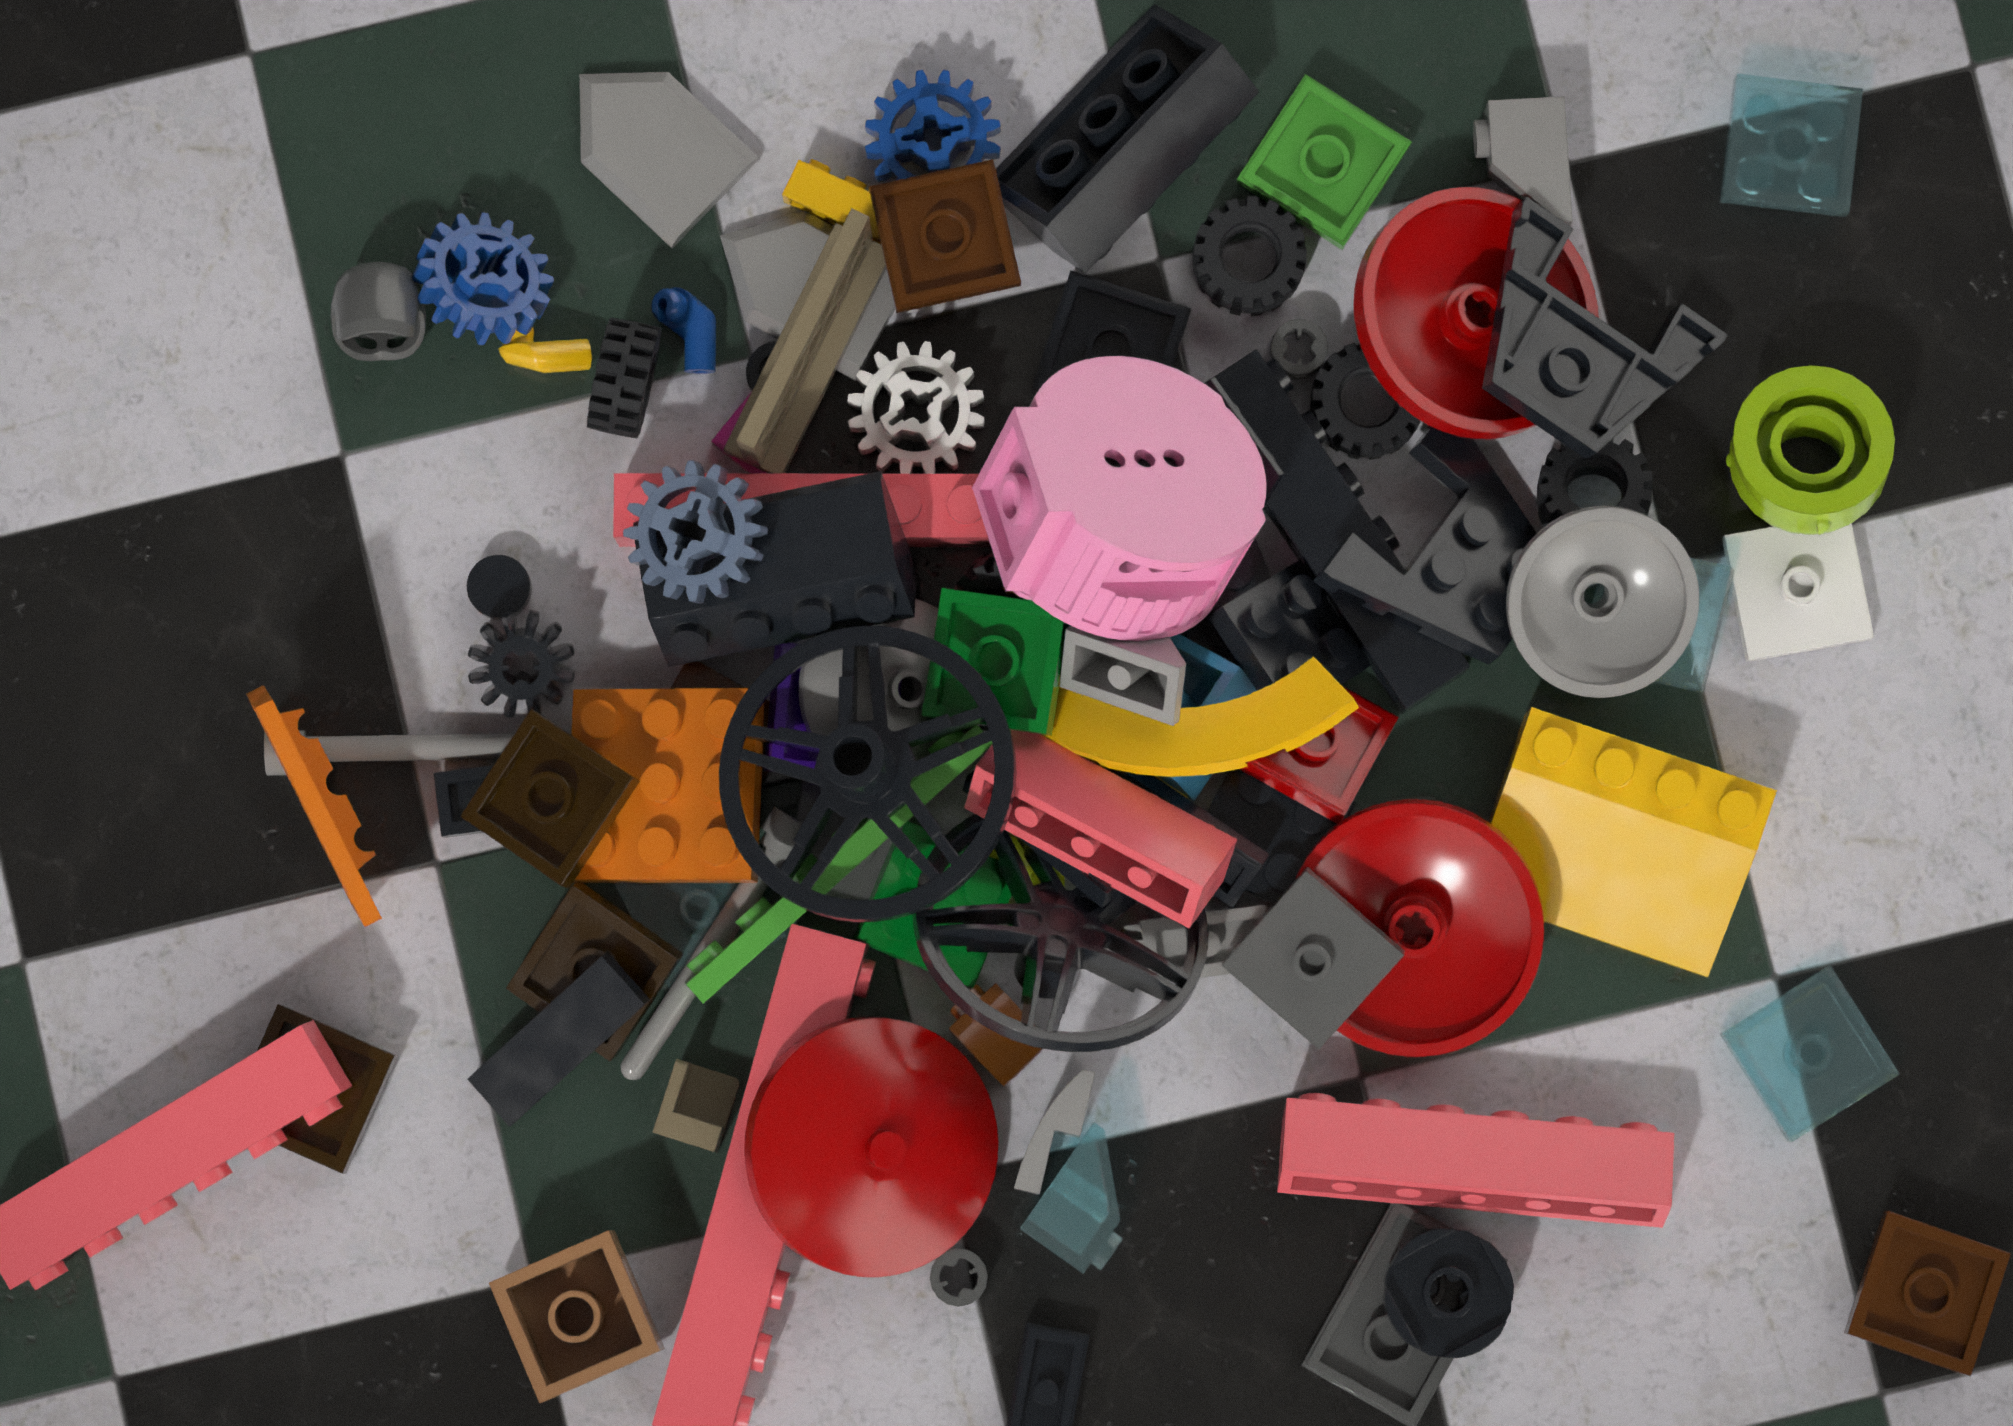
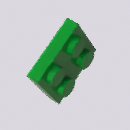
M942 588L934 640L960 655L980 674L999 701L1008 720L1010 730L1052 736L1060 686L1065 631L1069 624L1052 616L1030 600ZM930 661L922 716L936 718L948 714L950 717L979 707L972 695L951 673ZM984 721L977 725L987 726V723Z
M907 821L899 829L927 859L936 844L923 827ZM893 842L869 900L896 896L917 887L921 870ZM965 848V849L959 854V857L962 855V853H963L967 848ZM989 856L973 877L950 896L933 905V909L969 905L1008 904L1012 894L997 865L998 860ZM912 915L886 921L859 922L853 940L865 943L869 947L929 972L916 943ZM962 923L934 924V926H937V925L962 924ZM940 946L950 968L968 989H972L977 982L988 952H967L966 946Z

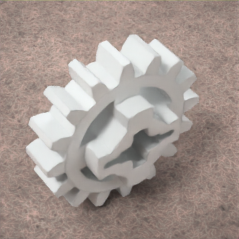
M924 341L919 355H910L904 342L898 343V358L893 361H889L885 355L877 352L874 354V360L878 371L873 375L859 370L856 374L857 381L865 388L864 394H848V405L857 410H862V415L848 420L850 432L866 431L867 436L858 445L860 453L865 455L877 449L880 454L876 466L882 473L893 462L900 464L901 474H912L914 467H922L924 474H935V463L943 461L946 466L954 471L959 467L954 451L959 447L965 451L973 452L976 448V442L967 434L968 429L984 428V417L978 413L970 412L971 407L984 402L982 390L967 391L966 386L974 378V371L971 367H968L956 373L952 369L956 359V354L952 350L947 351L940 360L932 358L931 342ZM924 371L938 377L928 383L910 380L905 372ZM884 386L891 398L889 411L880 417V421L875 423L873 415L874 404L877 395ZM911 398L918 405L924 404L927 401L930 402L927 407L928 421L920 424L914 417L907 419L905 422L901 420L906 415L904 402ZM957 399L959 403V417L953 432L949 436L941 423L943 411L950 407L952 402ZM905 439L922 442L927 450L912 452L899 449L893 445Z

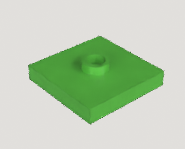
M1305 74L1238 176L1236 183L1267 203L1269 200L1278 203L1279 209L1285 213L1289 211L1296 219L1295 221L1343 250L1405 156L1412 141Z

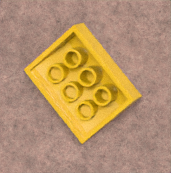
M1531 707L1524 715L1489 823L1499 829L1514 844L1531 869L1542 900L1545 923L1707 978L1758 850L1777 790Z

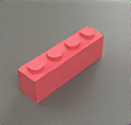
M1011 730L1016 753L1017 774L1012 809L1004 830L1086 874L1091 873L1111 884L1112 888L1190 928L1224 881L1238 839L1040 734ZM993 745L975 767L964 806L965 809L983 819L986 816L994 786L995 763Z

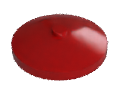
M1478 187L1449 188L1423 196L1407 205L1387 221L1368 245L1362 257L1354 287V320L1358 339L1365 358L1380 384L1401 407L1417 419L1442 432L1471 439L1505 438L1520 434L1536 426L1482 389L1512 213L1516 205L1522 201L1496 190ZM1568 239L1546 277V282L1599 318L1595 289L1590 274L1575 246Z
M1403 799L1380 803L1354 813L1330 829L1316 843L1301 865L1295 880L1306 867H1309L1405 951L1400 961L1337 1029L1339 1033L1352 1041L1375 1051L1405 1057H1426L1457 1051L1483 1039L1500 1027L1515 1012L1531 988L1540 964L1544 942V914L1539 889L1531 869L1514 844L1499 829L1480 816L1452 804L1426 799Z
M859 1017L831 1023L804 1036L792 1045L768 1071L759 1086L748 1115L744 1143L745 1169L749 1187L762 1217L778 1238L791 1250L820 1267L845 1275L886 1277L909 1272L930 1263L953 1247L966 1234L983 1209L991 1191L998 1161L999 1141L995 1112L989 1093L973 1065L956 1047L935 1032L907 1021L884 1017Z

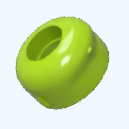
M1810 365L1789 368L1768 377L1756 386L1742 403L1735 420L1726 464L1730 467L1732 481L1741 499L1755 515L1771 526L1796 534L1821 535L1831 533L1850 525L1865 514L1881 495L1894 455L1895 437L1892 421L1878 396L1869 386L1854 376L1830 367ZM1802 436L1818 438L1832 446L1841 460L1837 466L1825 473L1814 475L1802 473L1790 466L1783 457L1781 444L1791 438Z

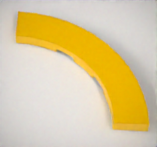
M1313 656L1287 676L1246 696L1217 704L1181 708L1179 722L1174 726L1059 687L1052 736L1040 735L1077 755L1095 760L1100 766L1139 775L1167 777L1197 776L1247 767L1248 761L1271 755L1284 748L1286 752H1289L1330 730L1359 707L1355 699Z

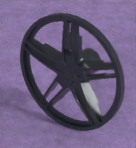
M886 626L849 627L821 634L790 649L769 665L748 688L730 720L724 737L720 755L719 792L725 821L736 847L752 870L772 890L800 908L820 916L851 922L886 921L912 915L944 900L961 888L986 862L1006 827L1012 809L1017 774L1016 753L1008 720L999 701L985 680L964 658L936 640L913 631ZM868 646L873 720L857 721V647ZM879 646L909 651L938 664L951 673L967 689L979 707L950 717L948 714L896 732L891 731L888 728ZM843 650L842 677H839L837 729L827 736L779 726L778 729L751 725L756 713L767 697L790 674L816 658ZM986 721L989 730L963 742H956L916 761L911 747L945 737ZM748 738L817 752L818 757L815 767L813 769L743 749L745 739ZM992 741L995 774L991 801L978 833L959 857L943 835L939 824L911 788L910 781L913 777ZM740 760L817 784L821 789L820 795L794 837L795 845L781 869L775 866L762 851L747 823L740 795ZM905 805L908 806L951 864L941 874L891 820V817ZM832 813H837L845 818V820L818 856L819 859L801 884L793 880L794 876L815 845ZM864 818H871L907 858H910L930 879L924 885L906 893L874 900L842 899L811 890L812 886Z
M974 814L953 827L945 835L958 855L970 845L978 833L984 820L982 817ZM1006 830L1003 831L994 849L999 857L997 865L1016 904L969 905L933 909V906L912 914L916 943L923 962L940 989L955 1005L983 1026L1002 1036L1033 1047L1053 1051L1093 1052L1108 1050L1133 1043L1156 1032L1170 1022L1191 998L1198 985L1208 951L1209 931L1205 908L1190 928L1185 927L1186 955L1184 966L1181 970L1148 947L1108 926L1137 903V900L1122 893L1101 908L1079 888L1076 887L1073 890L1065 889L1052 866L1020 838L1015 836L1025 851V859L1041 882L1033 886L1028 871ZM936 845L927 860L941 874L950 863ZM922 871L916 888L930 881ZM962 923V924H951V925H937V926H934V924ZM940 946H966L967 952L1018 953L1014 965L1016 980L1023 988L1021 1004H1023L1021 1022L995 1010L972 993L950 968ZM1080 969H1085L1133 993L1137 988L1162 1000L1146 1014L1120 1026L1090 1032L1058 1031L1062 1014H1065L1070 992L1076 984ZM1038 997L1054 999L1046 1029L1034 1026Z

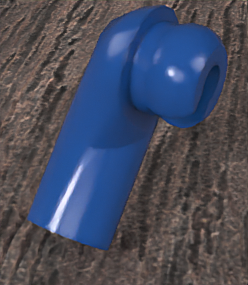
M664 288L658 291L652 299V313L658 321L663 322L685 340L684 372L691 374L715 373L716 318L714 313L683 288Z

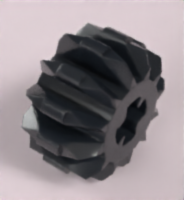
M512 610L504 611L502 614V624L506 633L502 634L494 625L485 622L480 627V633L492 647L480 644L470 645L468 657L475 661L489 664L470 671L468 675L469 682L471 684H481L492 681V684L484 691L481 702L489 706L502 693L507 696L504 705V716L514 717L518 700H526L528 712L533 709L541 714V703L538 697L540 693L549 702L555 705L560 704L563 700V694L551 680L572 683L575 678V671L573 669L556 664V662L567 660L574 656V645L564 643L552 647L551 643L559 637L562 632V626L558 622H553L542 634L537 632L536 628L539 623L540 613L536 610L529 611L525 628H518L516 616ZM513 651L521 657L530 651L536 656L532 669L538 671L532 676L525 671H521L516 676H513L508 672L511 658L506 657V655Z

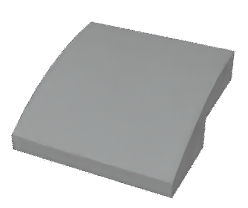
M1082 1069L1052 1102L1029 1142L1020 1165L1014 1186L1015 1190L1040 1195L1054 1133L1080 1138L1095 1072Z

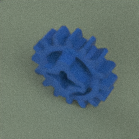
M918 70L915 77L916 86L909 89L899 79L894 80L892 85L896 98L891 102L886 98L877 96L874 101L875 109L883 116L882 120L871 119L866 120L865 123L866 133L879 138V141L865 146L867 159L883 160L874 170V175L878 182L886 181L891 177L896 181L916 176L904 169L898 160L901 163L912 161L928 173L950 169L959 152L971 150V146L975 147L965 165L982 162L984 159H1000L1001 146L987 141V138L1001 133L1000 121L996 119L984 120L983 118L992 108V101L988 96L973 101L971 97L974 90V82L970 79L964 81L958 89L951 87L950 72L948 70L941 72L937 83H928L924 71ZM937 101L950 103L966 115L953 117L938 107ZM915 105L916 113L907 126L897 128L895 133H892L893 127L900 115L909 107ZM937 128L938 135L944 137L941 141L942 149L929 151L928 144L922 142L925 139L926 129Z
M462 213L457 214L451 228L440 222L436 225L430 239L425 238L416 257L419 262L412 275L414 282L423 284L417 300L419 304L434 303L437 308L431 318L435 324L446 319L455 323L452 336L460 338L465 330L468 329L475 332L478 345H485L490 333H495L503 344H508L516 330L527 335L531 331L536 319H540L550 301L547 294L554 283L553 276L542 273L549 259L547 254H531L529 249L535 239L531 234L522 236L519 239L511 235L513 231L512 221L506 220L499 229L492 227L488 213H482L477 224L471 225Z

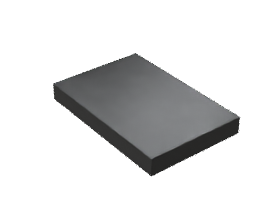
M1390 1203L1300 1365L1403 1424L1417 1426L1454 1358L1427 1355L1400 1338L1390 1324L1384 1308V1274L1397 1251L1410 1239L1429 1230L1453 1228L1412 1205ZM1445 1274L1435 1279L1437 1291L1430 1295L1432 1303L1435 1307L1446 1304L1451 1312L1458 1310L1462 1306L1458 1296L1466 1291L1465 1284L1461 1279L1450 1282Z

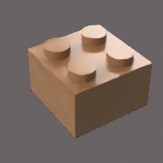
M615 1230L603 1232L489 1282L539 1403L548 1401L665 1349Z

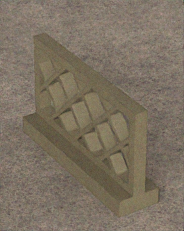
M851 208L843 226L835 223L723 449L726 454L766 473H786L886 271L882 246L873 241L869 216Z

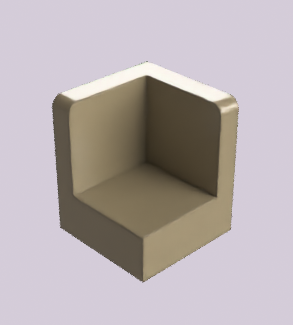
M676 1059L653 1133L718 1153L740 1086L739 1080L735 1077Z

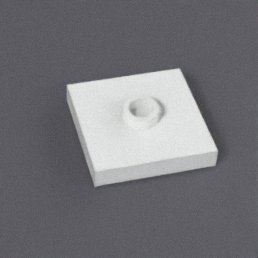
M1852 523L1831 533L1821 535L1796 534L1776 527H1768L1724 535L1722 537L1746 662L1862 642L1874 638Z

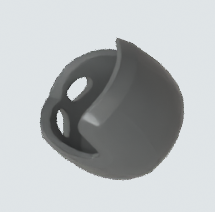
M367 262L345 270L338 278L331 303V326L336 343L348 356L363 361L399 360L412 355L421 345L426 330L425 304H419L417 297L421 287L419 283L413 281V274L406 267L388 262ZM398 336L407 337L401 346L388 348L387 343L389 340ZM362 337L377 342V346L375 349L363 348L357 344L355 338Z

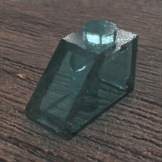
M1094 1122L1020 1227V1230L1083 1274L1090 1264L1102 1270L1123 1240L1121 1236L1113 1232L1120 1222V1214L1105 1130Z

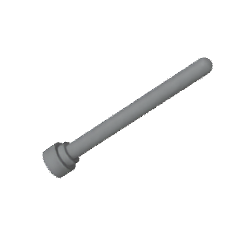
M299 730V732L304 737H306L305 730ZM264 733L266 775H286L266 733ZM515 733L318 736L306 738H318L330 762L498 759Z
M774 806L761 826L765 833L759 843L763 845L762 851L770 861L780 869L795 845L793 839L802 823ZM759 876L758 883L738 884L686 965L712 941L716 940L724 948L734 939L740 930L735 921L761 898L768 887ZM686 965L621 1062V1073L625 1078L638 1080L645 1074L695 998V994L685 984L694 975Z

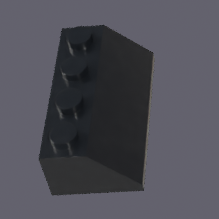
M1154 4L996 168L1003 204L1054 253L1084 273H1087L1098 260L1109 253L1113 244L1134 222L1153 207L1156 199L1179 175L1196 162L1201 152L1224 128L1240 116L1242 110L1259 91L1221 42Z
M881 471L748 498L761 501L763 506L758 513L751 516L752 523L767 527L768 534L753 538L751 547L759 550L764 556L762 561L745 560L742 567L750 577L747 583H742L732 578L726 580L729 588L728 597H716L708 587L706 588L704 602L694 603L689 601L685 587L683 593L676 600L663 596L666 580H663L656 586L647 585L642 581L648 619L668 667L814 638L842 628L874 626L915 617L916 565ZM726 505L723 517L730 533L735 535L733 516ZM639 521L634 522L633 526H638ZM690 522L685 530V535L701 542L706 534V529ZM657 530L658 548L662 557L665 558L668 549L661 532ZM635 540L636 549L640 548L639 541ZM719 555L704 562L701 573L696 572L695 575L714 569L726 556ZM648 564L639 565L641 579L650 567Z

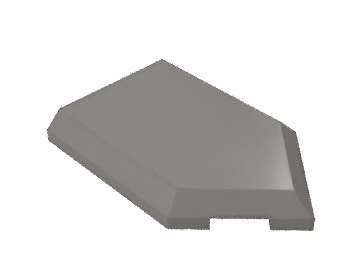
M669 72L579 74L581 163L672 249L759 160V157Z
M803 211L720 235L745 322L776 339L779 338L834 227L833 225L807 211ZM887 269L836 370L854 381L857 380L856 374L859 370L863 369L896 309Z

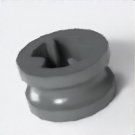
M1301 318L1289 320L1281 325L1273 335L1270 356L1280 363L1289 378L1296 380L1310 378L1319 371L1325 362L1328 351L1327 337L1321 327L1311 320ZM1296 334L1297 341L1300 340L1301 334L1310 337L1313 340V344L1309 352L1314 359L1302 365L1301 358H1298L1297 364H1292L1286 360L1284 356L1289 347L1284 340L1286 337Z
M961 1248L948 1250L938 1257L932 1265L930 1273L931 1287L936 1296L946 1304L958 1307L969 1305L979 1299L986 1289L988 1280L986 1265L981 1258L972 1251ZM960 1258L966 1259L975 1267L969 1273H977V1285L974 1290L963 1288L958 1296L951 1295L943 1288L949 1282H941V1270L944 1265L955 1267Z

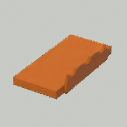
M264 685L246 693L362 924L366 927L382 919L358 871L376 854L374 850L363 851L356 846L354 835L361 824L346 794L336 795L327 788L326 778L330 771L333 770V767L319 739L306 738L298 730V721L301 715L305 713L304 709L279 713Z

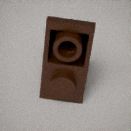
M996 983L986 992L978 984L970 990L995 1010L1021 1022L1022 1010ZM954 1005L950 1010V1014L957 1020L949 1027L950 1033L1004 1088L1044 1050L1043 1048L1014 1041L990 1030L968 1016L957 1005Z

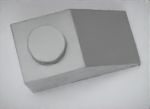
M1565 96L1488 100L1483 113V120H1474L1475 158H1486L1487 176L1507 194L1520 200L1528 197L1571 226L1573 218Z
M1070 626L1065 631L1059 687L1174 726L1179 722L1186 662L1170 637L1148 641H1122L1097 636Z

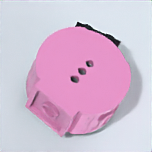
M1103 356L1085 359L1059 370L1041 386L1029 407L1013 408L972 489L1005 591H1013L1023 599L1032 600L1052 616L1085 632L1122 641H1148L1183 633L1201 622L1212 611L1266 521L1263 509L1284 473L1276 463L1271 452L1265 448L1242 416L1238 406L1230 399L1215 377L1211 378L1206 385L1178 369L1151 360L1126 356Z

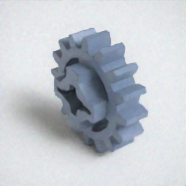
M689 460L685 467V476H681L675 468L667 465L662 468L664 480L662 486L648 481H644L641 484L644 493L648 496L645 505L629 503L627 510L633 515L640 517L638 526L623 530L624 537L639 541L640 548L634 550L628 556L629 562L636 565L648 564L650 566L642 578V581L647 585L656 586L663 580H666L663 596L677 600L685 587L689 601L694 603L704 602L706 588L708 587L716 597H728L729 588L726 580L732 578L739 582L747 583L750 577L742 567L745 560L762 561L764 556L759 550L751 547L753 538L768 534L767 527L752 523L751 516L763 508L762 503L755 499L742 500L741 497L746 492L749 484L741 478L736 477L725 485L727 468L713 464L705 477L702 463ZM690 491L686 502L671 509L665 508L676 496ZM726 505L733 516L735 535L730 533L723 517ZM689 522L698 524L701 528L706 529L702 542L693 540L690 536L685 535ZM657 530L661 532L668 549L665 558L662 557L658 548ZM719 555L726 556L714 569L695 575L696 572L701 573L704 562Z

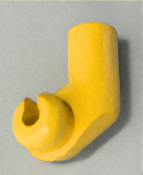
M533 327L527 335L516 330L510 343H502L503 346L498 348L501 357L506 363L541 373L582 371L591 368L592 354L588 339L534 342Z

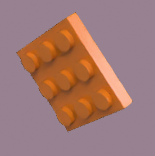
M748 688L573 689L571 735L640 781L573 883L578 881L582 883H758V875L744 860L728 830L719 792V766L724 737L730 720ZM764 703L756 713L751 725L764 727ZM746 738L743 749L763 754V742ZM740 760L739 784L742 807L750 830L759 844L762 766Z

